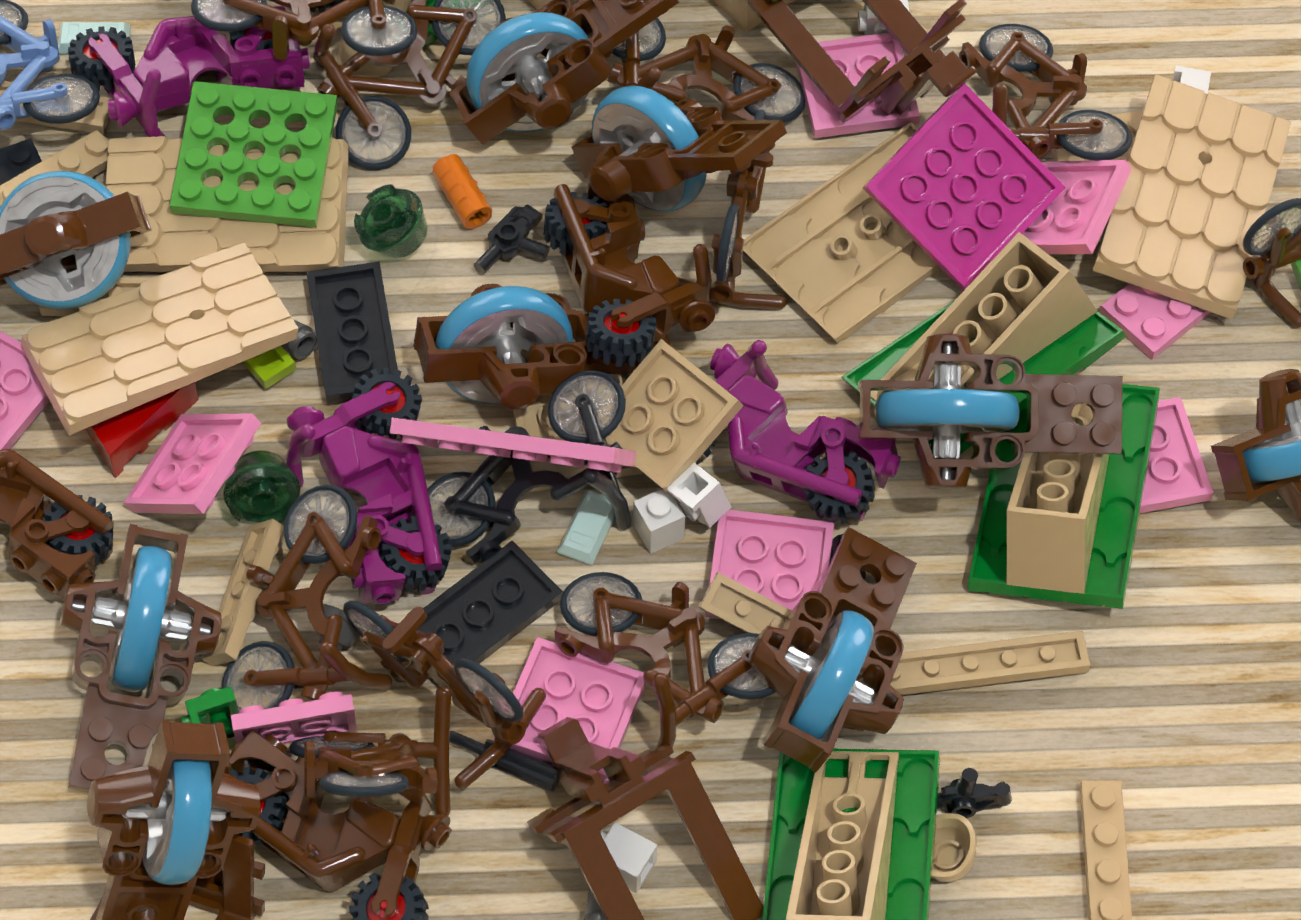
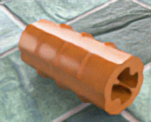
M450 154L439 159L433 165L432 174L438 182L439 188L447 197V202L455 210V215L459 217L467 229H474L484 225L492 217V208L485 199L486 195L479 189L478 182L471 176L469 168L465 166L457 154Z

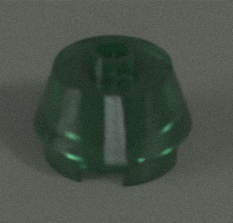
M388 184L373 190L366 196L369 202L363 208L361 215L356 213L354 218V226L362 244L370 250L393 258L405 257L416 251L424 242L428 231L423 206L418 195L413 191L398 189L392 184Z
M265 450L252 451L241 456L236 462L234 472L226 481L223 497L232 516L239 522L243 518L247 521L258 523L270 519L282 523L286 520L287 513L292 504L300 495V483L297 476L278 454Z

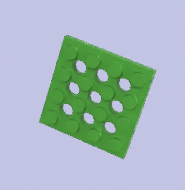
M194 81L170 201L171 213L317 228L338 105L337 95ZM222 114H230L234 117L233 121L226 125L216 123L215 119ZM259 117L267 118L270 121L264 128L251 126V122ZM293 121H301L306 124L305 128L298 132H292L287 129L288 124ZM215 145H224L228 148V151L221 156H214L209 153V150ZM253 148L264 151L262 157L254 160L247 158L245 154ZM287 152H296L300 155V158L293 163H286L281 160V157ZM210 176H218L222 179L221 184L216 187H207L203 182ZM251 179L259 183L251 191H244L239 188L240 184L245 180ZM283 183H290L295 186V189L286 195L275 191Z

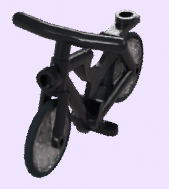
M595 370L582 371L565 379L555 389L548 405V418L554 432L561 439L569 442L623 449L617 441L608 446L605 439L617 428L625 412L626 399L619 382L611 375ZM482 426L479 428L480 430L491 431L488 428V426ZM516 426L504 432L530 436L526 429ZM511 450L510 458L489 455L474 473L453 472L439 478L428 488L434 525L439 524L442 527L440 535L447 533L449 536L448 544H451V547L471 543L479 538L488 527H492L487 536L466 551L474 563L480 559L483 562L501 549L499 544L520 529L521 523L514 511L518 500L526 492L538 487L551 488V498L560 501L591 485L601 491L612 505L619 529L627 530L632 524L627 500L621 493L616 478L617 472L587 468L569 479L555 471L542 470L533 472L530 460L512 458L513 450ZM585 460L584 465L587 466L588 461ZM512 465L515 481L506 489L496 507V500L491 487Z

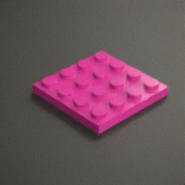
M964 83L945 100L862 188L964 291L1018 232L1022 234L1066 187Z

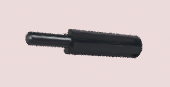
M450 731V743L479 754V756L494 742L487 739L484 744L455 731ZM511 748L492 766L550 791L555 790L562 774V770L557 769L555 766Z

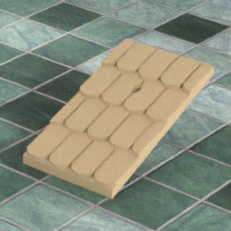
M1155 74L1127 159L1132 170L1108 219L1092 270L1233 319L1247 277L1243 271V262L1247 257L1253 256L1244 251L1243 238L1251 225L1266 211L1292 121L1277 116L1273 117L1272 114L1243 104L1242 106L1238 105L1239 103L1209 92L1208 94L1204 93L1205 91L1177 81L1172 82L1169 78ZM1260 229L1250 242L1253 248L1256 247Z
M912 122L744 239L742 251L837 343L847 339L881 311L885 312L926 278L935 275L941 270L862 188L918 130Z
M165 136L109 139L106 188L114 196L127 191L135 196L139 195L152 230L131 238L130 254L124 271H174L189 266L191 260L244 242L263 272H309L344 267L349 145L344 139L332 137L317 228L173 214L170 210V201L183 138L167 139ZM215 145L209 150V153L214 156H221L228 151V148L224 145ZM253 148L247 151L245 156L253 160L263 156L264 151ZM287 152L281 157V160L286 163H293L300 158V155L296 152ZM210 176L204 180L203 184L207 187H216L221 184L222 179L218 176ZM249 179L243 181L239 188L244 191H251L259 183ZM283 183L275 191L286 195L291 193L295 186L290 183Z
M244 242L191 260L189 266L145 280L141 283L140 287L79 307V312L32 327L27 334L22 335L21 347L69 436L297 339L298 326L293 318H291L288 310L279 296H277L276 291Z

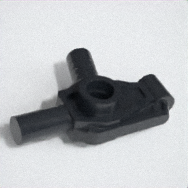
M526 204L524 207H513L488 233L489 249L474 263L475 269L479 273L485 274L500 257L504 260L512 259L520 251L545 260L550 246L527 238L530 230L540 223L543 214L529 204Z
M966 768L963 770L961 778L955 779L950 785L941 788V792L938 793L937 809L944 808L945 813L959 814L969 818L974 816L977 811L1001 808L1012 802L1010 786L1005 782H1000L996 786L977 784V771L973 768Z

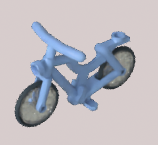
M0 0V45L4 44L16 52L11 54L0 53V85L6 77L7 69L24 67L23 71L0 96V129L6 130L11 128L16 119L33 117L45 123L64 124L80 120L92 113L99 103L100 94L96 85L85 77L74 74H56L44 77L29 86L40 72H50L53 66L60 60L55 25L51 19L43 21L44 36L35 38L25 31L29 22L26 11L12 1Z

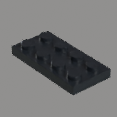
M380 261L306 272L327 404L352 400L356 383H359L360 377L364 374L368 377L369 372L373 369L377 370L378 375L381 374L382 368H389L390 375H394L395 369L398 370Z
M512 540L425 606L423 609L427 614V618L417 630L427 634L435 633L444 642L443 648L445 652L443 655L453 665L461 658L470 659L480 664L560 602L563 591ZM463 667L464 670H465V672H466V674H467L469 671H471V670H469V669ZM433 679V680L439 685V687H440V686H443V685L440 684L438 681H436L435 679Z

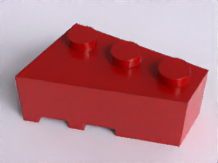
M195 382L85 429L115 478L124 471L123 466L137 453L141 455L149 447L148 443L162 429L166 431L178 420L181 414H184L199 400Z

